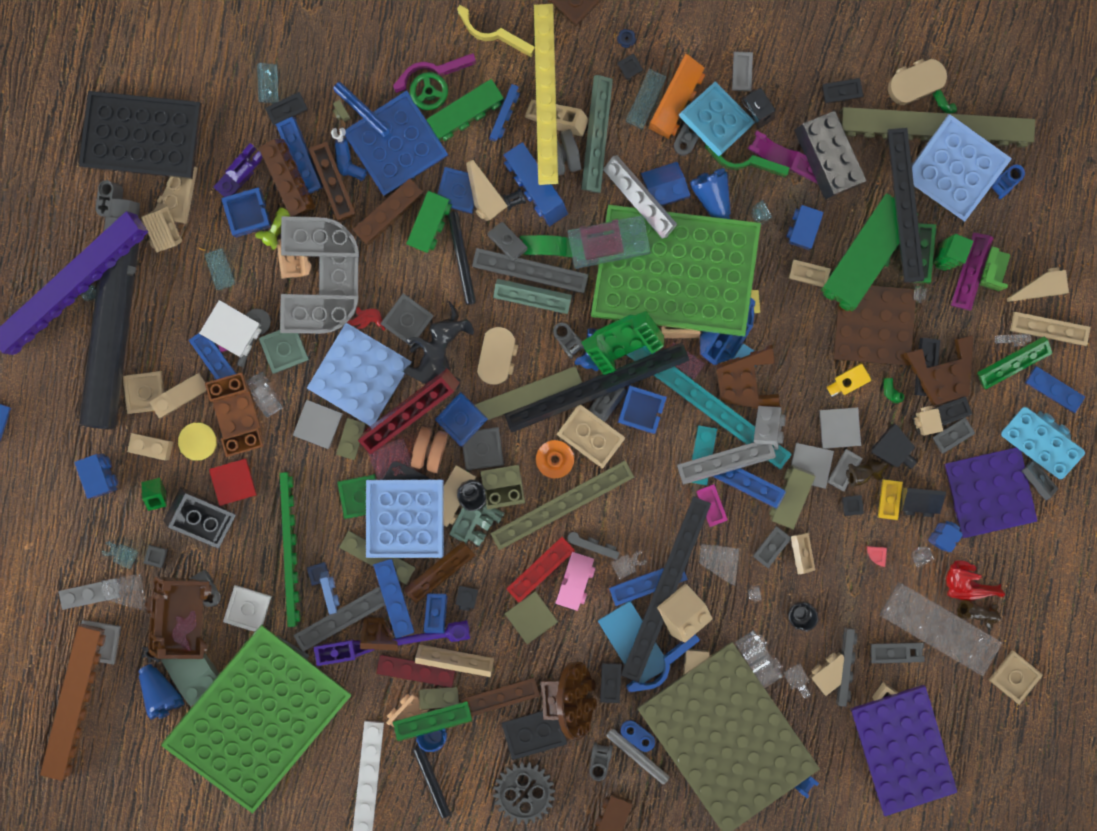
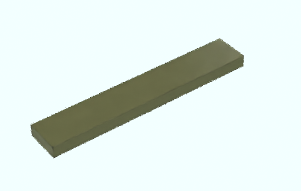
M575 366L475 404V406L490 420L578 385L582 381Z

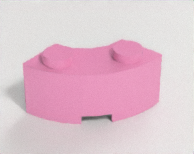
M572 552L556 604L577 611L580 603L584 604L587 596L584 590L588 578H592L595 567H592L593 558Z

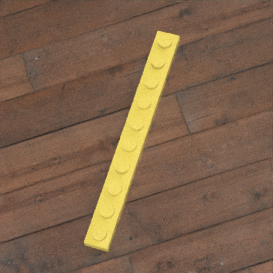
M553 4L534 5L539 185L558 184Z

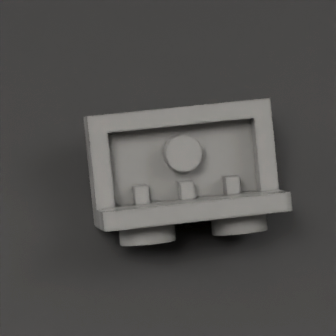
M758 406L754 434L755 444L774 445V449L779 450V443H783L781 427L785 426L786 416L782 415L781 407Z

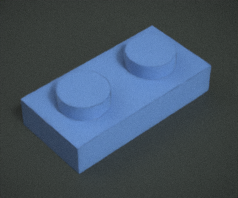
M328 571L321 572L320 582L329 614L337 613V606H340L338 594L334 595V578L329 576Z

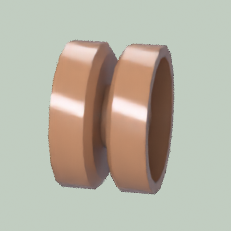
M421 426L413 448L411 467L421 469L427 458V470L438 473L448 433L437 431L433 441H431L432 429Z

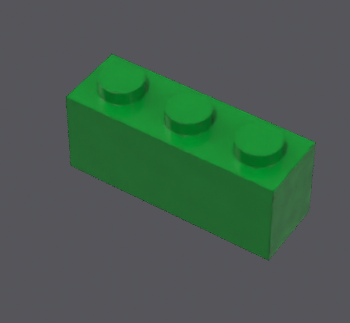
M431 190L427 192L406 243L407 245L429 253L430 250L434 251L438 242L435 239L437 233H441L445 222H443L445 214L449 215L452 204H450L451 199Z
M918 223L924 281L911 283L931 284L936 225Z

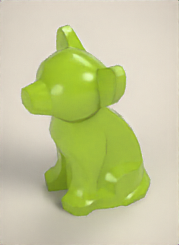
M282 207L276 212V218L272 223L270 231H259L255 234L256 238L261 239L266 246H271L273 250L277 248V236L281 234V217H290L288 210Z

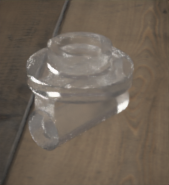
M918 547L912 553L916 568L934 560L928 547Z

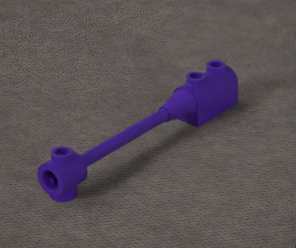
M465 620L448 623L444 633H422L393 639L398 642V645L445 637L451 642L470 639L468 621ZM354 639L314 646L317 666L355 660L358 656L372 652L375 649H360L361 640Z

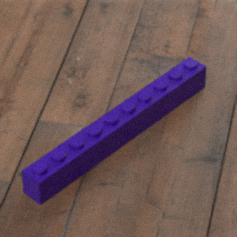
M126 211L0 326V351L3 354L15 355L19 353L22 347L27 342L32 341L40 330L45 329L53 318L58 317L64 308L73 304L76 297L86 292L89 286L94 281L99 280L107 269L112 268L120 257L128 254L131 247L144 239V236L149 231L137 214Z

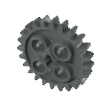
M521 761L519 767L514 762L513 769L506 766L507 773L500 772L502 779L496 778V782L499 785H494L493 788L498 791L493 794V797L499 798L495 801V805L501 804L498 811L504 810L503 817L505 818L510 815V822L516 818L518 824H520L521 820H524L527 825L528 819L535 823V817L542 820L541 813L548 814L546 807H553L549 800H555V797L550 795L555 792L554 788H550L554 781H548L550 774L543 775L545 768L539 771L538 764L534 768L531 767V761L528 762L527 766H524L523 761ZM526 775L529 780L527 783L522 784L518 781V777ZM535 779L536 782L528 789V796L523 795L517 805L513 806L512 804L521 795L520 790L525 791L532 780ZM540 787L543 790V794L535 796L532 792L533 789ZM510 789L514 790L516 796L508 798L505 792ZM528 802L531 807L529 810L524 811L520 808V804Z

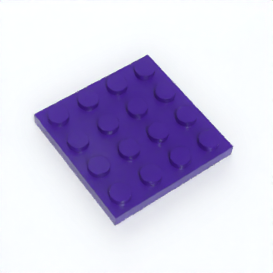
M1017 447L944 464L958 526L963 535L961 538L1037 522L1029 482L1022 472L1025 467L1022 452Z

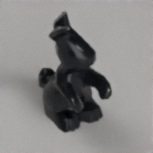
M450 301L448 303L451 307L452 316L449 319L431 325V342L418 337H411L406 341L408 344H413L410 348L411 353L415 352L418 348L424 349V355L418 367L415 368L408 365L402 372L423 384H427L445 369L450 371L446 348L460 331L471 335L474 334L472 323L467 318L457 321L459 318L457 309Z

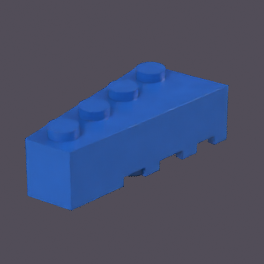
M523 142L504 154L506 159L504 165L509 172H514L516 183L519 187L523 186L525 196L529 202L533 201L535 211L539 217L542 216L549 227L568 215L564 202L552 184L539 185L538 164Z

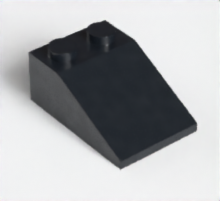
M180 487L163 521L168 528L219 549L236 514L194 492Z

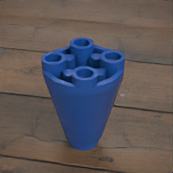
M725 168L717 169L711 175H708V172L700 174L696 179L690 181L691 189L710 217L730 219L729 185Z
M152 664L146 665L138 671L146 714L150 720L157 717L163 719L170 714V710L178 709L185 704L182 695Z

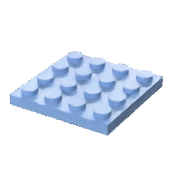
M948 114L912 163L914 186L965 222L1012 158Z
M346 323L307 389L371 426L377 422L405 375L402 370L411 365L412 361Z
M366 480V558H443L444 480Z

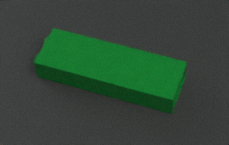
M887 193L883 196L821 289L826 298L836 300L840 303L839 306L846 311L851 310L853 312L899 244L895 200Z

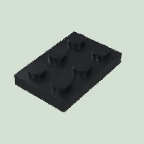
M543 710L501 722L512 760L567 745V740L561 730L559 720H543Z

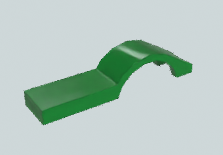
M707 144L705 145L706 150L726 169L740 170L749 165L782 177H786L789 171V167L754 155L743 163L733 164L726 161L721 155L718 156Z
M549 235L520 236V240H523V243L528 247L527 251L522 255H554L569 258L600 259L603 239L567 238Z

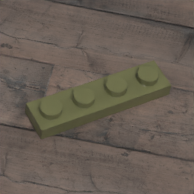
M351 531L347 532L339 547L371 566L392 559L398 579L404 584L408 583L416 568L400 558H366V540Z

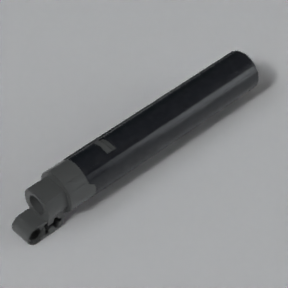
M104 180L99 184L96 200L97 214L105 217L104 231L126 211L137 214L139 217L140 203L122 199L123 188L120 184ZM139 243L131 247L128 254L120 257L112 268L107 269L103 276L97 280L79 421L81 426L114 430L116 428Z

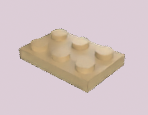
M582 405L576 407L556 434L602 469L625 439L624 436Z

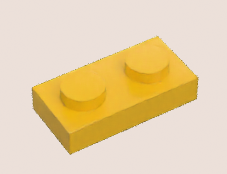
M882 479L878 518L898 520L903 482Z

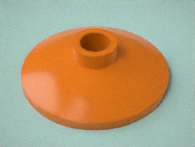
M548 441L539 448L536 454V465L539 471L549 478L564 477L571 471L574 464V454L571 448L562 441ZM552 456H558L559 461L553 463L551 461Z

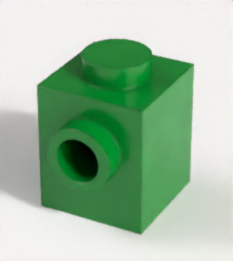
M160 477L141 482L142 499L148 511L167 507L166 489Z

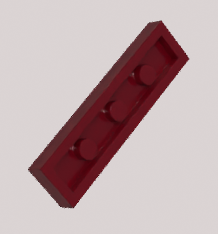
M380 654L377 674L452 688L455 670L417 664L415 660Z

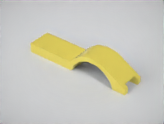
M461 5L457 8L458 14L469 33L476 39L482 41L499 39L530 57L534 54V46L502 28L489 34L480 33L469 22V10Z

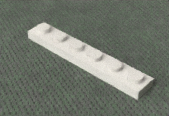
M364 721L353 831H373L384 722Z

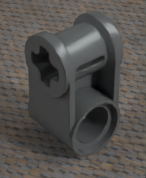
M559 323L554 327L553 335L570 359L579 350L584 349L580 338L566 323ZM559 326H564L567 329V334L564 337H560L556 333Z
M206 569L189 578L210 582L211 594L214 595L213 602L206 599L203 600V605L211 607L220 602L221 595Z
M597 742L593 743L589 773L594 780L601 781L606 777L613 745L608 747L599 745ZM596 766L603 768V773L600 776L593 774V769Z

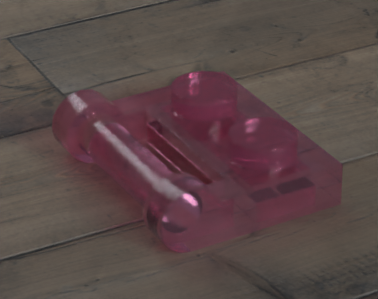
M618 219L612 220L611 223L580 227L586 260L624 253ZM614 230V234L589 239L587 237L590 234Z

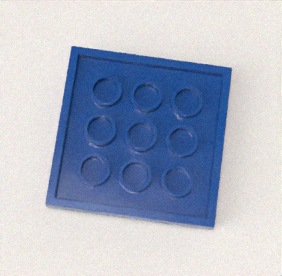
M407 90L373 112L389 127L390 132L386 136H381L365 119H361L345 130V137L384 197L401 187L409 178H415L449 156L419 108L412 101Z

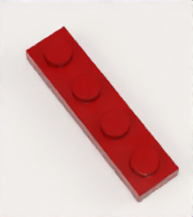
M563 537L559 538L512 582L506 590L520 603L565 561L575 549Z

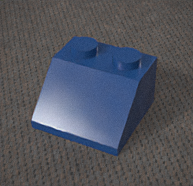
M678 162L641 173L645 188L662 207L690 197L685 177Z

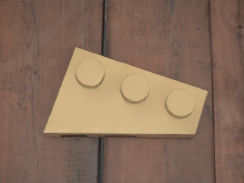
M194 166L193 179L170 177L163 195L157 200L158 204L154 211L167 206L174 222L187 224L198 168Z

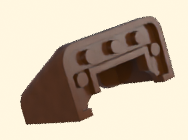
M154 577L148 650L151 655L157 659L204 658L207 644L201 638L203 600H206L211 595L212 590L209 581Z

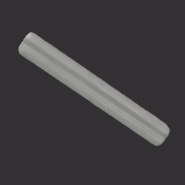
M612 728L607 733V738L661 784L664 785L668 781L669 776L615 729Z

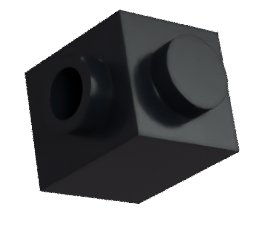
M460 584L455 605H459V609L470 611V608L474 609L479 588Z

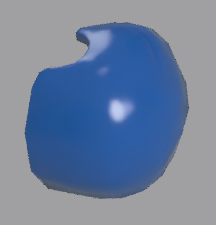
M445 729L417 736L416 740L419 747L424 751L435 752L445 745L447 733Z

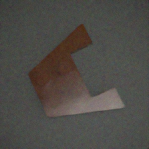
M973 335L954 339L958 355L957 360L928 368L926 367L923 349L904 353L906 360H909L912 365L911 369L914 374H917L920 379L921 386L932 405L969 396Z
M773 345L766 346V349L750 352L748 356L737 357L717 365L721 402L758 409V406L780 407L779 394H758L755 365L775 364Z

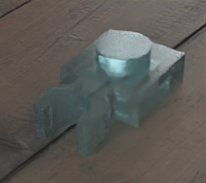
M107 541L105 544L111 547V551H102L101 553L104 556H114L112 562L131 569L139 551L124 544H120L117 548L113 542Z

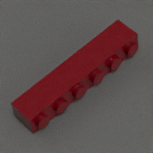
M445 369L367 428L358 441L371 455L451 395L460 382L448 369Z

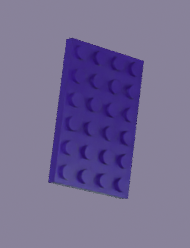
M925 685L850 708L884 816L958 793Z

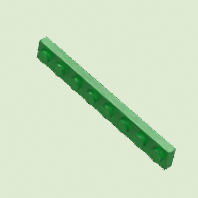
M290 472L280 473L287 627H296L301 617L300 610H297L296 604L299 603L300 597L299 591H296L299 577L298 572H295V564L298 563L297 553H294V545L297 544L296 534H293V526L296 525L295 514H292L295 499L294 495H291L294 480L293 476H290Z

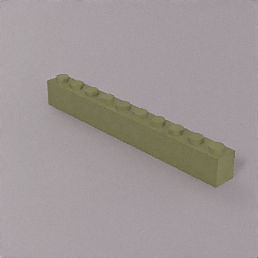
M843 107L840 114V123L847 137H856V134H860L864 138H875V135L883 136V139H888V129L907 128L909 141L913 140V138H921V141L929 142L948 114ZM950 114L989 143H997V146L1016 144V147L1025 148L1034 142L1035 119Z

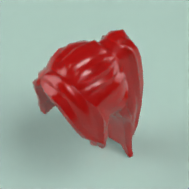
M962 560L954 561L950 565L946 575V585L949 587L947 596L968 601L993 595L1005 596V592L1001 589V584L992 586L971 581L982 578L981 574L973 573L977 570L975 565Z

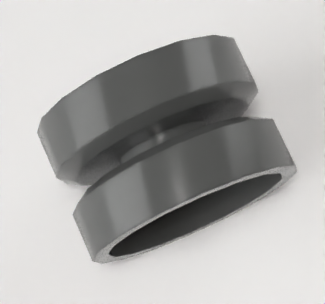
M571 129L561 131L560 139L562 144H559L557 139L558 176L565 174L564 162H567L571 172L581 170L579 150Z

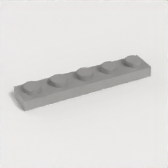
M618 155L613 156L604 167V172L662 239L667 238L677 226V223Z
M751 443L678 464L677 467L684 485L776 458L771 444Z

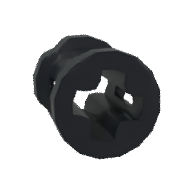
M517 188V191L508 195H502L509 211L516 205L526 204L520 188Z

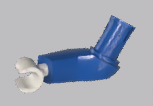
M334 128L331 134L333 138L337 139L334 143L336 165L339 173L342 176L349 175L363 181L367 170L352 164L347 138H343L346 134L345 129L340 128V135H338L337 129Z

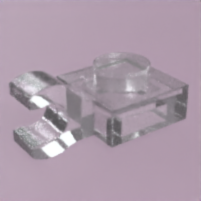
M800 663L783 672L792 690L798 688L804 699L811 696L804 684L809 679Z

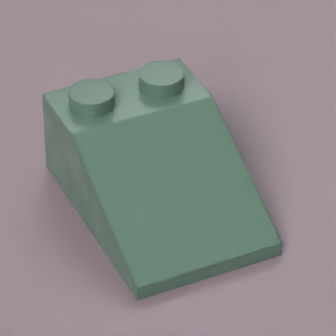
M204 654L203 659H161L177 689L190 707L197 702L220 674L206 654Z

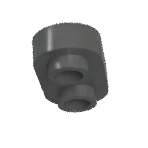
M686 123L674 142V150L681 156L688 155L699 138L695 132L691 133L689 131V126ZM685 143L687 148L681 149L680 144Z

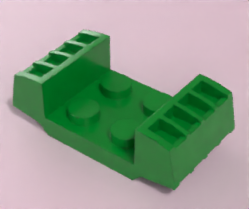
M644 311L636 315L630 314L597 330L592 336L582 341V345L605 375L616 371L614 360L643 346H646L651 353L664 347V335L648 312Z

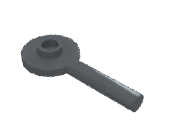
M252 309L246 314L247 317L261 325V333L259 335L268 331L271 320L267 312L262 309ZM254 338L250 343L251 346L253 345V342L255 340ZM249 353L247 356L239 357L236 365L244 368Z

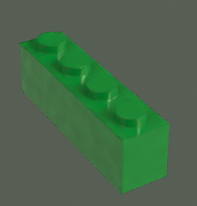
M490 79L426 120L439 141L444 140L445 142L454 136L453 133L457 130L463 131L470 126L469 123L473 120L479 121L483 119L489 110L495 111L502 106V102H504V98L493 80Z
M958 234L940 241L933 258V264L936 265L935 268L947 271V269L950 270L964 264L974 241Z

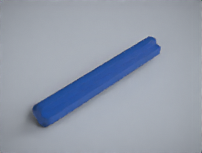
M341 82L334 85V91L381 136L384 137L390 132L389 127Z

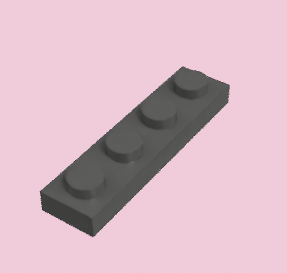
M844 627L841 654L844 656L841 685L837 689L836 704L844 707L847 706V702H850L851 691L848 688L849 683H852L853 671H850L851 664L855 662L853 645L857 643V633H855L853 628Z

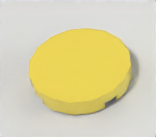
M192 423L181 431L178 437V446L185 457L191 460H204L214 453L217 446V437L210 426L204 423Z

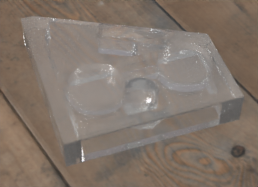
M141 574L101 581L104 600L139 610H146Z

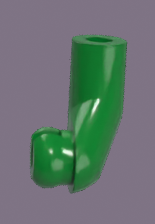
M937 90L933 93L937 105L944 113L953 114L957 112L956 105L954 103L948 104L942 90Z
M884 378L885 397L896 404L903 402L904 394L894 389L893 378Z

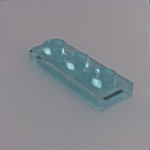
M649 69L625 121L626 123L643 130L666 80V76Z

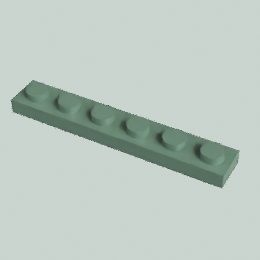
M595 75L593 79L581 189L594 193H601L613 79L601 75Z

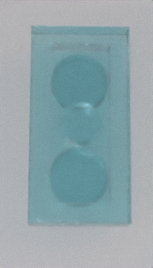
M268 63L257 64L258 102L271 104L279 102L277 65Z
M763 200L752 208L754 211L752 216L756 223L760 222L763 225L772 218Z
M223 248L204 254L217 291L236 285Z

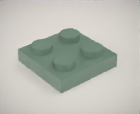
M280 330L259 338L272 374L309 360L299 333H280Z

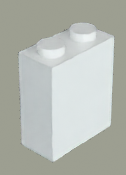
M219 300L199 334L242 358L243 355L247 356L252 346L250 343L253 338L257 339L261 333V325Z

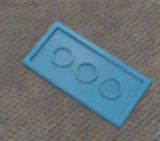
M631 601L598 620V623L624 665L642 623V619ZM656 642L639 681L641 683H645L664 670V655Z

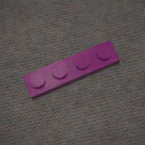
M974 232L971 238L974 242L967 260L963 264L951 303L953 307L969 311L972 309L993 241L992 236Z

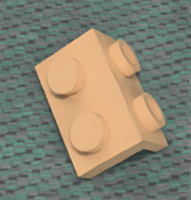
M277 240L281 279L309 275L311 264L307 256H281V240Z
M414 692L411 696L406 694L400 701L402 705L398 710L393 708L387 715L389 719L386 723L394 728V721L427 713L428 710H420L419 697Z

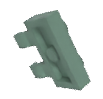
M462 508L449 535L465 543L470 540L480 546L486 534L474 531L476 524L488 531L494 519L489 516H482V509L468 511Z

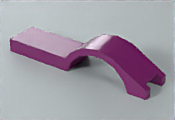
M472 53L439 66L428 62L415 63L408 67L393 85L395 92L399 93L406 90L408 78L418 70H431L442 77L475 65V56Z
M759 131L755 132L756 138L753 145H749V150L763 159L789 167L790 171L818 184L806 155L782 147L767 138L765 134Z

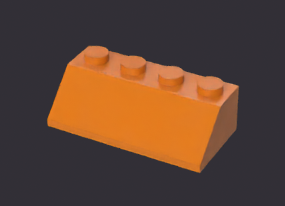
M685 54L648 128L668 139L671 134L675 136L679 128L677 122L681 118L679 114L686 108L688 100L693 101L697 93L694 89L697 84L701 85L705 74H703L704 67L688 54Z

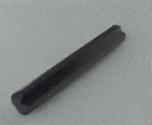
M417 746L413 749L417 762L442 819L450 816V810L426 752Z

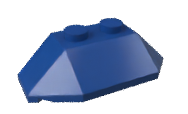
M750 299L745 337L702 331L700 334V354L710 363L717 365L735 356L753 327L755 300Z

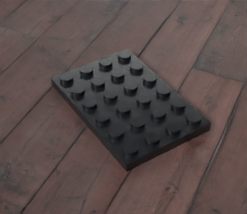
M88 91L78 166L80 168L193 179L202 103Z

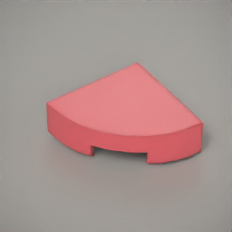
M867 546L869 558L875 564L885 567L887 548Z

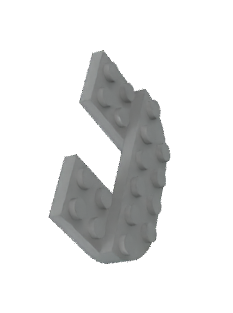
M282 216L281 256H319V295L281 294L280 333L320 334L335 331L351 319L357 307L359 257L357 243L353 235L341 223L335 220L321 217Z

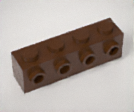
M273 139L258 147L290 217H301L316 209L285 140Z

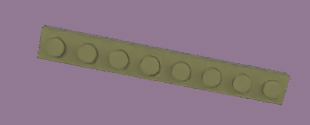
M623 461L490 534L498 549L501 550L634 478V475L626 461Z

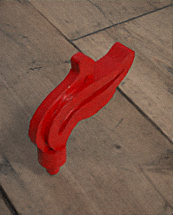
M358 307L356 309L358 317L347 322L352 326L360 325L357 329L367 327L370 322H375L378 328L381 327L383 331L386 329L381 325L383 320L381 319V313L377 309L361 310Z

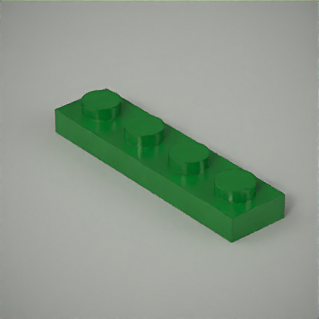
M1044 336L977 372L981 386L986 390L1051 355L1052 351L1049 340Z
M466 701L394 721L393 726L397 741L399 742L473 720L469 704Z

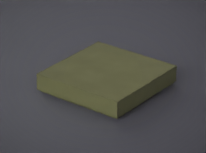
M536 590L505 612V615L526 644H529L558 622Z

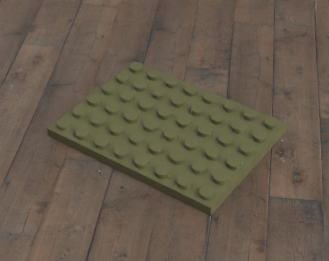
M732 641L637 707L721 831H733L820 770Z

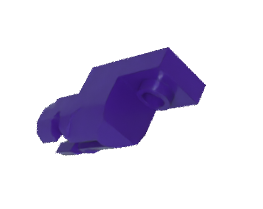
M251 143L239 154L225 171L226 174L214 186L222 196L234 195L254 174L253 170L262 161L263 156L260 151L252 157L253 161L250 159L251 155L257 150Z

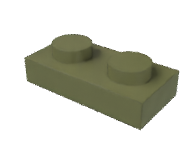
M347 418L336 455L352 460L356 459L360 446L358 439L364 432L366 423Z
M457 687L418 691L420 710L441 709L459 704Z

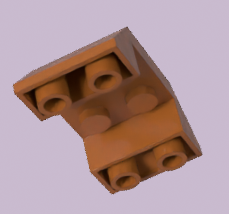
M243 373L205 383L209 400L213 402L223 438H221L225 456L229 457L264 447L261 426L251 391Z

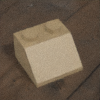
M684 584L657 607L671 636L684 643L712 620V616L705 603L687 584Z

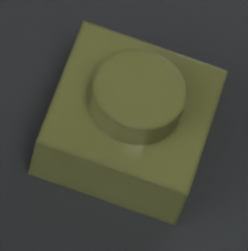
M340 100L333 103L336 108L333 112L338 120L342 119L344 123L351 120Z

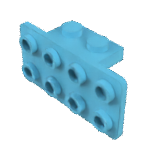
M1023 407L1003 429L1002 437L1058 479H1063L1085 455L1084 449L1071 440L1070 430L1062 424L1059 426L1055 423V419L1048 413L1043 414L1041 411L1036 414L1028 407Z

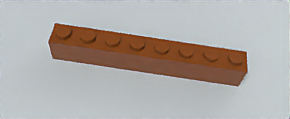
M81 624L77 628L40 773L41 776L63 781L67 776L71 775L73 765L70 764L72 758L77 753L78 747L75 745L82 733V728H80L81 721L85 720L87 714L85 705L91 698L92 691L89 690L91 683L93 684L96 679V672L94 670L101 659L99 649L101 646L103 647L106 640V635H104L105 629Z

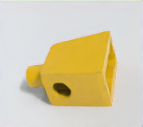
M861 362L836 376V382L827 386V389L832 397L840 392L846 395L872 380ZM849 378L852 383L845 386L843 380Z

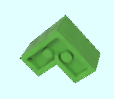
M993 246L990 248L979 283L980 286L996 291L1007 289L1008 284L1002 282L1010 254L1001 252L999 248Z

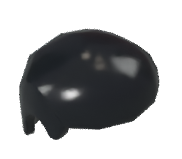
M470 479L462 482L457 489V499L464 509L476 511L481 509L487 501L486 490L478 480Z
M800 601L794 603L788 612L789 622L795 629L806 632L810 631L818 623V612L808 602Z

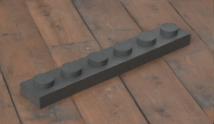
M476 248L472 264L473 268L583 294L588 274L521 258L512 261L507 255Z
M380 586L338 609L337 613L330 614L294 634L293 636L302 652L385 606Z

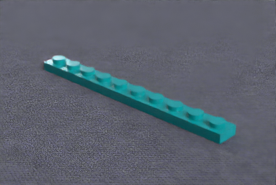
M643 346L627 354V356L633 361H637L654 353H651L646 346ZM676 367L653 375L746 445L754 443V425ZM779 445V450L774 449L776 458L768 461L781 470L792 454Z

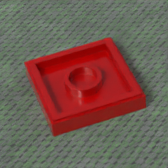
M247 458L209 469L219 506L257 495Z

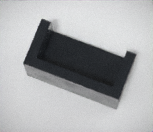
M601 662L600 702L620 703L621 662Z

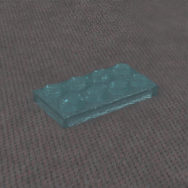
M643 215L567 230L575 269L651 254Z

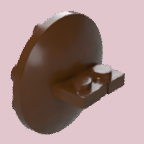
M570 662L565 666L560 680L541 681L543 720H559L563 734L570 740H580L586 733L590 732L593 710L597 708V700L595 698H586L588 691L595 690L596 683L591 678L585 664L582 662Z

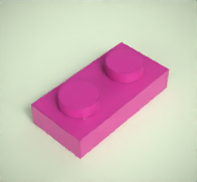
M714 484L696 491L699 499L711 503L706 516L709 527L728 520Z

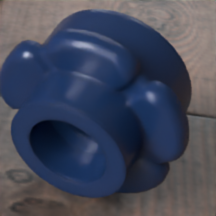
M621 30L617 36L618 43L624 48L633 46L636 42L635 33L632 30Z

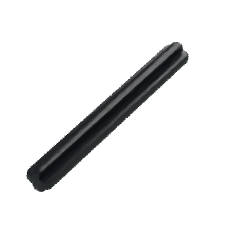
M457 211L449 213L448 219L466 305H473L476 303L459 216Z

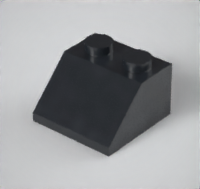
M902 487L899 510L904 511V515L915 516V512H922L924 517H934L935 514L941 513L946 491Z

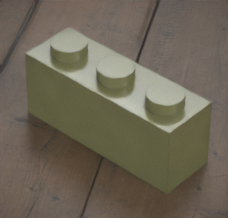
M792 465L791 469H787L784 475L786 480L784 486L779 487L785 490L786 494L778 509L771 506L769 515H771L773 522L794 529L815 475L812 472Z

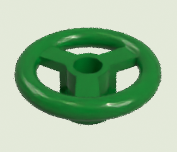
M425 72L418 75L412 81L410 96L414 104L419 108L434 110L442 106L446 101L448 86L440 75L433 72ZM429 78L436 79L441 84L442 92L436 90L430 84ZM423 79L425 86L422 89V94L417 97L416 86ZM432 89L433 92L432 94L428 95L426 94V90ZM436 97L440 98L434 104L422 103L423 100L432 101Z

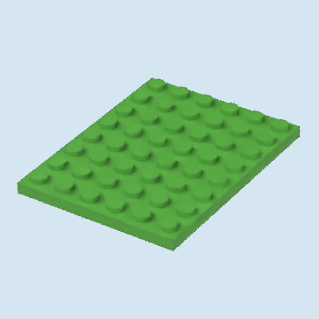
M608 205L591 317L620 320L630 314L636 315L647 311L658 326L745 337L761 223L667 212L677 223V226L667 238L662 239L636 208Z
M261 624L161 743V746L253 814L351 697V693Z

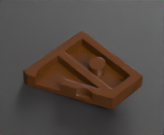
M364 617L360 649L398 650V642L394 641L392 632L387 627L384 618Z

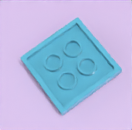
M716 81L679 114L681 119L718 156L724 153L755 123Z

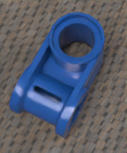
M1013 165L999 175L991 188L999 195L998 198L1000 200L1024 178V168L1020 165ZM1012 169L1018 171L1019 176L1017 179L1011 177L1010 172Z

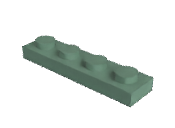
M501 279L496 280L493 298L564 314H568L572 297L569 294Z

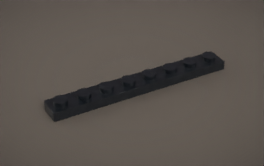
M888 129L887 137L904 283L924 281L908 129Z

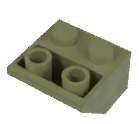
M519 465L481 471L482 483L486 490L487 510L525 503Z

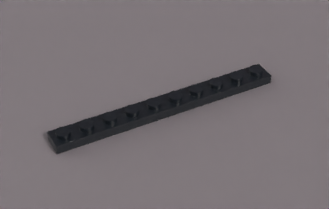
M683 342L619 367L614 372L602 374L505 414L511 432H515L690 361Z
M695 496L692 497L622 670V676L636 682L640 681L664 622L657 607L676 592L711 503Z

